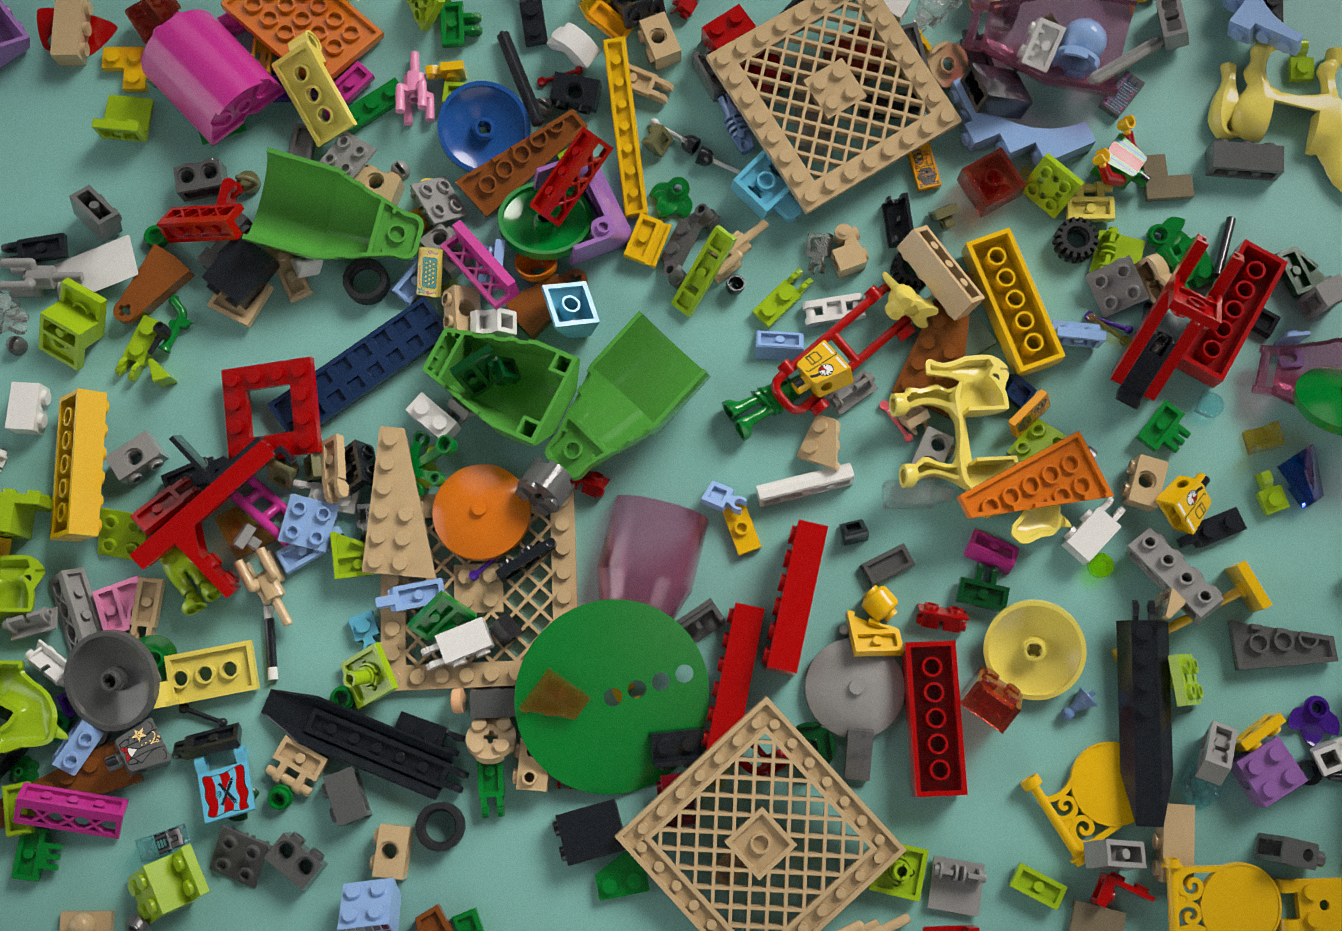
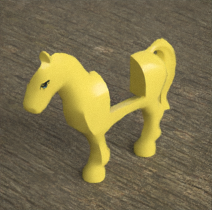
M1258 40L1257 44L1250 49V63L1243 73L1247 86L1240 95H1238L1236 86V64L1225 62L1220 65L1222 80L1212 98L1207 120L1214 136L1217 139L1242 138L1247 141L1260 143L1269 126L1274 103L1316 111L1310 119L1305 154L1309 156L1317 155L1332 185L1342 192V100L1335 83L1336 74L1342 66V47H1332L1326 50L1324 62L1316 69V75L1321 87V94L1294 95L1281 92L1272 87L1267 77L1266 64L1270 54L1278 49L1268 44L1260 43Z
M992 355L964 356L946 363L928 359L925 363L926 375L954 379L959 381V383L950 389L939 384H933L922 389L908 387L904 393L891 394L889 410L892 417L904 416L910 409L917 406H934L941 408L949 414L955 428L956 444L952 464L941 463L929 457H922L915 464H901L899 468V481L902 488L914 487L919 480L926 477H939L967 491L1019 463L1017 456L977 457L972 461L965 418L994 415L1009 409L1008 396L1005 390L1009 377V367L1003 361ZM1056 505L1021 511L1020 516L1011 526L1010 534L1019 543L1028 544L1039 538L1054 535L1060 527L1071 528L1072 526L1067 518L1062 516L1061 506Z

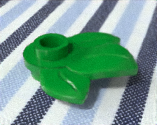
M674 177L669 182H660L652 188L649 196L658 200L656 213L659 219L666 218L675 212L681 219H685L691 214L693 202L688 196L690 186L686 179ZM680 184L682 190L677 193L674 191V187Z
M1167 218L1162 224L1151 226L1146 233L1147 242L1155 247L1156 253L1162 256L1164 260L1166 258L1162 251L1172 247L1176 256L1177 250L1175 245L1190 239L1187 234L1181 231L1185 224V219ZM1160 233L1161 240L1155 239L1154 234Z

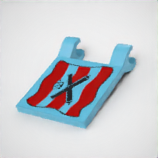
M243 744L233 748L237 761L236 764L210 772L209 760L204 756L194 758L206 825L256 810L249 768V753L247 747H244Z

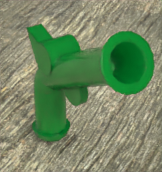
M176 295L171 296L168 300L169 304L178 313L176 320L172 319L168 323L172 334L158 347L168 354H171V348L181 329L187 330L190 325L195 324L187 319V310Z

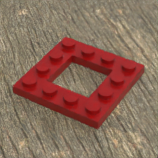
M313 357L221 370L229 461L256 438L253 435L250 391L289 385L294 431L264 435V437L275 449L279 445H284L294 457L309 455L310 453H323ZM280 453V455L276 459H281L285 457Z

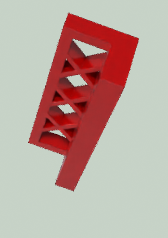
M583 126L529 206L560 227L613 150V147ZM597 145H602L604 148L600 154L593 157V151ZM588 165L587 173L585 176L580 177V170ZM574 185V192L566 197L567 189ZM561 205V211L556 218L551 216L550 214L553 209Z
M241 203L172 207L156 225L168 243L238 240L242 232L234 220L242 213L244 207Z

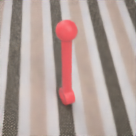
M881 401L879 408L882 411H886L904 435V440L912 442L913 435L905 430L896 417L891 416L889 403Z

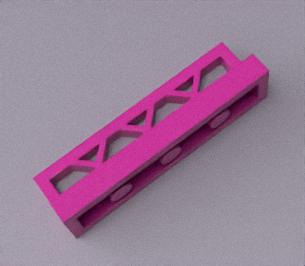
M461 220L454 223L452 226L455 235L440 244L441 249L494 309H499L519 295L516 281ZM458 242L463 245L462 252H452L449 249ZM465 259H475L477 261L476 268L465 267ZM479 274H489L491 276L490 283L479 282ZM493 289L503 290L506 293L497 300L492 297Z
M24 782L16 798L13 823L119 839L129 799ZM22 808L32 809L36 815H22ZM59 813L63 819L53 820L48 814ZM84 817L89 823L86 825L79 824L75 818ZM104 821L115 822L116 828H105L101 823Z

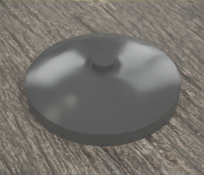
M103 630L84 637L71 650L64 669V686L71 706L85 722L101 730L120 731L140 723L150 714L158 699L160 678L156 661L149 649L139 639L124 631Z

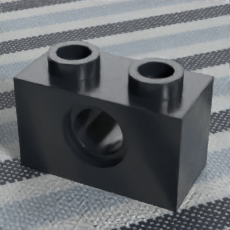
M555 71L550 93L551 103L560 110L573 108L577 109V112L581 114L597 113L602 90L601 81ZM578 90L581 92L580 97L576 99L570 98V94L573 91Z

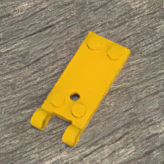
M1342 877L1273 879L1280 893H1294L1296 918H1281L1277 931H1342ZM1322 900H1325L1328 904L1325 910L1320 908Z

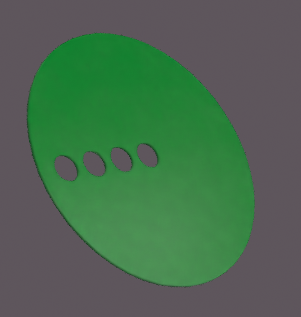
M607 599L586 603L569 610L552 621L531 644L517 675L514 695L515 716L518 729L528 751L535 761L558 781L588 793L621 794L632 792L652 785L660 780V776L668 775L674 770H659L651 762L649 732L699 727L702 731L709 706V681L706 666L696 643L688 632L677 621L661 610L641 602L625 599ZM684 664L691 666L693 669V677L686 683L679 682L675 676L677 668ZM659 672L666 673L670 679L669 686L664 690H656L652 686V678ZM634 680H640L646 686V692L640 698H633L628 693V686ZM610 688H617L622 693V700L616 706H609L604 701V694Z

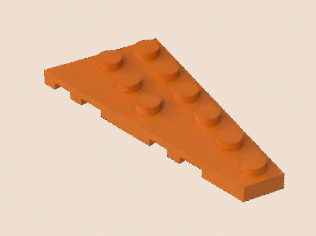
M1077 431L956 496L967 519L1108 498L1114 495L1080 431Z

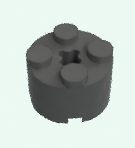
M536 458L519 480L516 494L522 500H529L535 506L538 513L547 516L548 513L559 511L575 488V484L571 485L570 479L572 477L562 466L551 460L545 463L541 462L543 458Z

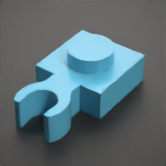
M370 610L348 619L355 641L357 643L364 642L363 649L373 643H377L374 636L381 633L374 611Z

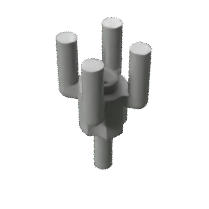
M2 258L0 260L1 267L10 268L12 275H23V281H0V290L9 291L10 297H41L44 295V289H55L58 282L63 281L67 277L75 282L84 280L83 272H57L56 267L53 265H36V261L33 258Z

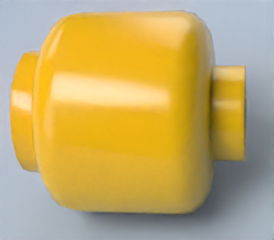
M875 585L862 597L864 600L862 608L874 620L881 621L884 618L886 621H889L898 612L895 609L898 605V599L886 586L878 587Z

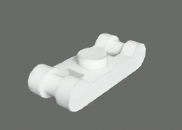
M854 293L803 302L802 308L806 312L807 317L805 319L806 327L838 322L851 311H847L846 304H851L855 308L863 301L862 294ZM822 309V315L816 316L815 310ZM863 312L855 320L864 319L866 317V312Z

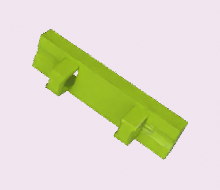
M720 225L715 226L671 301L674 307L688 317L694 314L737 241L735 236L727 232ZM713 251V252L716 253L719 257H718V258L715 257V256H714L713 254H711L710 252Z

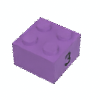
M1279 736L1265 737L1260 741L1262 745L1252 752L1243 751L1233 758L1231 772L1254 807H1268L1308 781Z

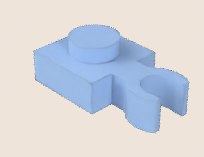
M713 480L701 498L703 505L722 513L727 507L733 513L741 515L742 508L736 505H747L744 497L734 496V489Z

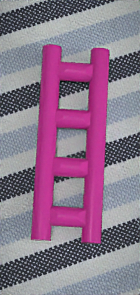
M254 477L248 482L255 489L245 498L237 492L230 499L278 541L281 528L279 529L270 519L279 512L285 516L288 505ZM262 496L272 504L263 513L252 505ZM279 541L284 547L289 545V543Z

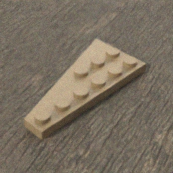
M380 426L362 572L437 579L407 434L404 428Z

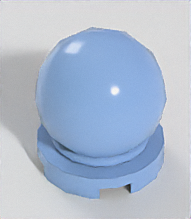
M1078 18L1070 22L1066 26L1065 33L1059 44L1060 47H1058L1052 60L1053 67L1058 65V67L1063 69V75L1076 79H1085L1086 75H1090L1098 70L1100 65L1099 58L1107 45L1106 31L1101 23L1092 18Z

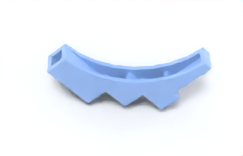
M1223 0L1222 7L1230 12H1235L1229 20L1227 36L1247 45L1254 38L1260 43L1268 44L1283 53L1296 56L1300 51L1303 34L1288 27L1274 16L1264 3V0Z
M961 78L954 80L948 93L949 99L952 104H956L959 110L958 114L964 124L960 139L962 144L968 147L970 153L996 143V151L999 156L1003 157L1005 162L1030 152L1034 165H1038L1047 153L1062 163L1089 152L1096 142L1086 121L1069 127L1052 129L1033 128L1011 122L1000 116L976 113L960 82Z

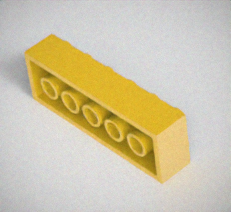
M1010 227L966 242L961 255L969 273L974 274L973 283L985 297L982 304L1012 374L1024 377L1059 364L1066 355Z
M78 388L60 397L50 540L82 542L97 537L101 531L102 520L99 517L104 501L103 495H101V485H103L105 480V473L102 469L103 461L106 458L104 438L108 433V425L105 424L106 414L109 411V401H107V393Z

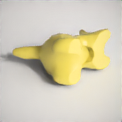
M883 272L884 282L891 288L888 302L885 305V312L892 320H899L902 316L906 315L919 328H927L929 323L926 318L939 313L938 308L933 305V296L924 299L912 287L897 283L887 272Z

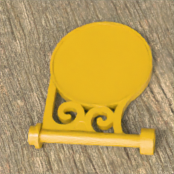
M1100 742L1084 749L1073 762L1069 779L1065 786L1053 795L1046 796L1039 786L1043 781L1037 773L1028 776L1020 782L1024 791H1031L1072 854L1073 857L1070 859V862L1072 864L1075 863L1076 867L1085 864L1083 842L1105 839L1121 827L1135 822L1120 774L1118 742ZM1057 801L1058 809L1066 811L1068 806L1063 804L1065 801H1068L1071 804V811L1067 815L1060 816L1053 808L1051 802ZM1078 809L1083 815H1077ZM1080 821H1084L1088 827L1086 831L1082 826L1078 827V832L1083 836H1089L1094 832L1095 826L1093 822L1109 826L1086 841L1081 840L1076 833V827Z
M1163 858L1161 867L1166 868L1169 931H1276L1282 914L1281 896L1274 880L1261 868L1245 862H1229L1223 865L1183 866L1180 863V858ZM1210 873L1204 882L1193 876L1188 877L1184 882L1185 888L1192 890L1193 883H1195L1196 887L1192 893L1185 891L1183 880L1188 874ZM1186 907H1192L1193 910H1194V916H1193V918H1190V916H1192V912L1187 911V910L1183 911V912H1182V920H1183L1186 924L1180 925V923H1179V913H1180V911H1181L1182 909L1186 908Z

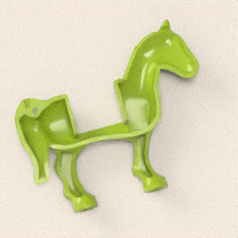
M30 555L0 556V630L2 618L19 615L26 617V613L34 611L36 601L35 588L43 579L45 568L37 559ZM0 660V705L13 712L9 720L0 727V753H8L26 747L43 746L50 743L54 738H69L66 732L57 725V709L51 695L25 673L24 661Z

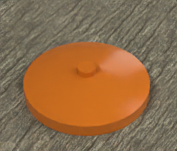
M477 464L462 468L445 480V483L439 488L435 496L432 517L436 533L450 551L468 560L489 561L508 554L522 541L530 524L531 505L529 500L525 501L517 496L516 491L519 480L516 476L499 466Z

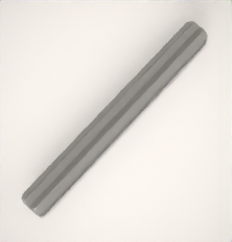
M1158 35L1154 36L1092 72L1087 78V82L1092 87L1098 86L1159 50L1164 45V40Z

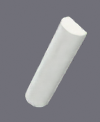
M846 463L840 465L839 471L825 468L757 485L755 488L760 507H765L852 485L855 475L851 464Z

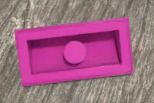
M974 528L963 555L976 562H981L990 568L993 565L998 566V572L1008 575L1015 565L1020 548Z

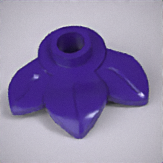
M1321 696L1308 697L1304 701L1303 706L1292 710L1288 718L1289 729H1301L1303 739L1310 746H1315L1319 743L1325 732L1330 735L1339 734V720L1336 715L1330 712L1328 702ZM1313 704H1316L1318 706L1317 713L1313 712L1312 710Z

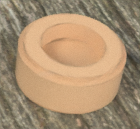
M463 688L451 691V709L455 714L465 713L466 694Z

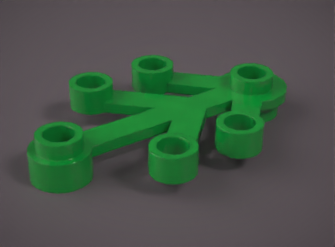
M417 431L413 436L414 442L410 449L415 477L440 487L445 483L444 474L439 471L431 472L421 468L442 455L450 456L454 454L458 448L457 441L449 435H441L436 441L435 448L419 457L422 447L428 445L430 436L423 431ZM439 475L438 481L435 482V478ZM416 483L417 488L419 487V496L422 498L425 494V487Z

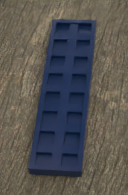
M425 296L315 371L320 427L434 348L444 330L443 320ZM288 389L267 405L284 430L292 432L294 431L291 392Z

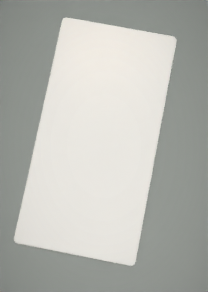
M129 235L53 265L56 267L57 272H83L84 280L76 282L93 292L138 275ZM58 282V285H56L60 300L61 282Z

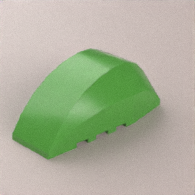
M444 328L422 370L499 435L522 445L536 446L555 433L577 391L580 359L537 340L528 339L526 341L519 340L516 337L508 336L504 338L497 337L494 334L485 333L483 335L475 334L472 331ZM487 344H490L494 351L491 360L496 356L514 358L522 379L516 384L506 383L500 386L494 384L497 377L492 375L493 387L472 399L449 370L459 361L464 360Z

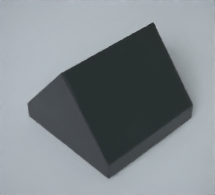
M863 519L839 525L844 546L868 540L869 531Z
M508 613L496 619L489 628L504 648L524 633Z

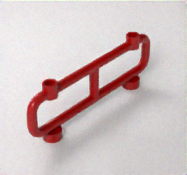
M886 283L878 288L875 285L869 288L864 293L866 298L794 360L790 362L787 358L777 367L780 372L772 379L771 391L785 410L795 415L803 414L810 410L816 417L830 405L824 396L817 397L814 393L802 404L795 405L787 398L780 387L781 383L798 369L797 363L822 341L825 340L828 343L832 340L850 361L848 365L853 372L895 335L903 342L916 331L910 323L912 321L911 318L904 315L858 355L839 335L842 330L884 294L891 291V288Z

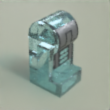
M181 824L137 839L135 843L142 863L175 852L180 847L191 844L186 825Z

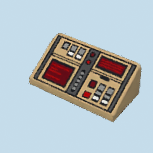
M1173 588L1158 593L1155 599V620L1165 621L1171 619L1186 604V600Z

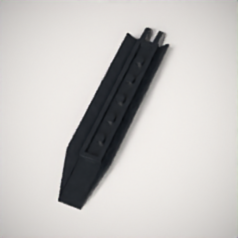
M1132 600L1131 620L1116 621L1120 774L1136 826L1164 827L1173 779L1168 621L1155 620L1154 600H1148L1146 606L1148 620H1139L1140 606L1138 600Z
M271 689L261 711L262 714L298 744L433 800L437 799L443 787L458 793L463 792L464 788L460 784L446 780L449 772L461 778H468L470 775L468 771L452 766L455 752L320 696Z

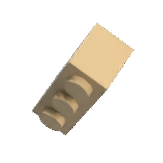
M55 0L50 56L59 66H86L87 57L90 55L88 38L92 33L90 16L93 15V5L89 0Z
M1168 803L1164 827H1156V834L1154 833L1152 836L1155 860L1152 861L1151 870L1153 876H1155V881L1167 883L1166 868L1161 867L1164 857L1180 858V863L1183 866H1194V805ZM1194 873L1188 874V875L1184 878L1183 884H1184L1185 880H1186L1188 877H1191V876L1194 877Z

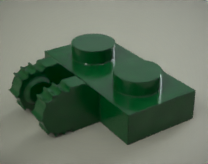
M977 562L974 579L960 577L955 602L1000 612L1007 606L1010 588L996 585L999 568L994 565L989 572V583L981 581L984 564Z

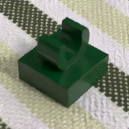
M496 356L491 360L494 365L492 375L497 377V380L494 382L495 385L516 384L522 379L514 358Z

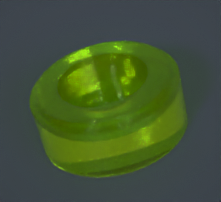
M1097 553L1087 563V569L1092 576L1104 578L1112 573L1114 562L1109 555Z

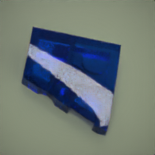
M1313 444L1277 466L1291 486L1288 488L1289 492L1302 509L1312 505L1324 496Z

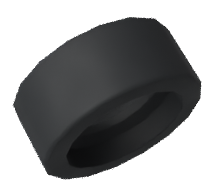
M371 258L357 259L351 262L345 269L343 286L350 298L356 303L374 305L382 301L390 289V278L385 268L377 260ZM371 269L376 271L380 277L379 286L371 293H358L353 286L355 276L363 270Z
M448 802L432 803L426 806L418 815L415 824L416 835L420 843L427 849L436 852L449 850L456 846L464 836L466 829L465 817L454 804ZM437 811L448 812L453 817L456 827L451 838L442 842L434 841L426 832L427 819Z

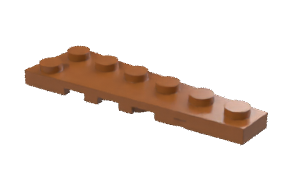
M572 108L546 126L455 181V184L486 218L502 204L503 200L512 191L528 181L535 174L536 168L547 164L576 137L583 126L587 128L588 125Z

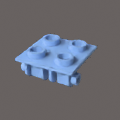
M291 493L278 541L326 553L330 541V532H332L334 523L338 519L339 505Z

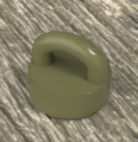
M243 171L235 176L236 182L242 184L244 188L243 194L252 195L259 191L261 181L255 172Z

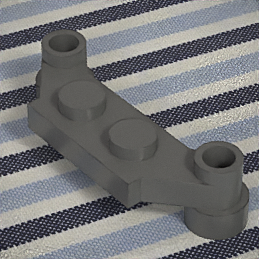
M704 203L699 204L695 208L694 213L685 219L679 220L660 257L665 266L664 275L677 290L687 275L682 266L702 227L704 226L707 230H712L720 223V216Z

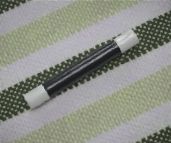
M264 606L268 680L271 681L278 680L274 607Z

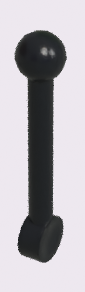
M187 703L179 705L178 710L182 714L188 712L215 722L219 727L228 724L227 719H219L189 708Z

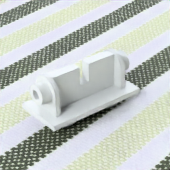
M38 640L36 650L33 651L31 649L25 654L26 662L39 672L47 667L48 669L44 671L43 675L56 686L64 687V669L67 660L59 655L53 647L47 645L42 640Z

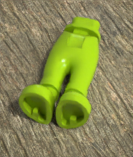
M177 545L160 559L165 574L180 591L182 597L186 598L181 606V610L186 616L204 610L207 607L205 600L214 602L221 596L222 593ZM187 573L194 580L197 587L201 589V594L205 600L197 593V590L187 578Z

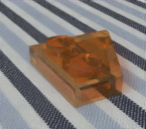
M234 507L214 518L237 561L255 553L254 550L246 545L240 551L230 546L243 525L249 523L256 528L252 536L262 541L258 549L277 541L252 517L248 516L238 507Z
M548 668L519 708L525 713L529 711L543 713V715L547 716L558 715L563 718L576 719L591 698Z

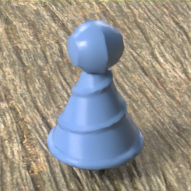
M1079 687V691L1070 708L1065 707L1061 710L1062 718L1071 721L1075 717L1074 712L1097 707L1096 702L1092 699L1096 693L1093 690L1087 693L1082 687Z

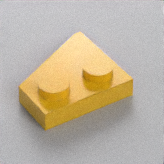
M847 610L845 619L854 657L902 656L904 647L898 628L883 625L872 618H869L868 621L854 616V611Z

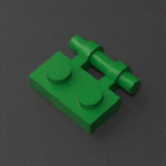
M1195 237L1175 245L1178 253L1176 256L1172 247L1162 251L1172 274ZM1207 251L1202 255L1185 282L1184 287L1190 289L1188 281H1191L1193 288H1197L1217 279L1212 276L1214 267Z

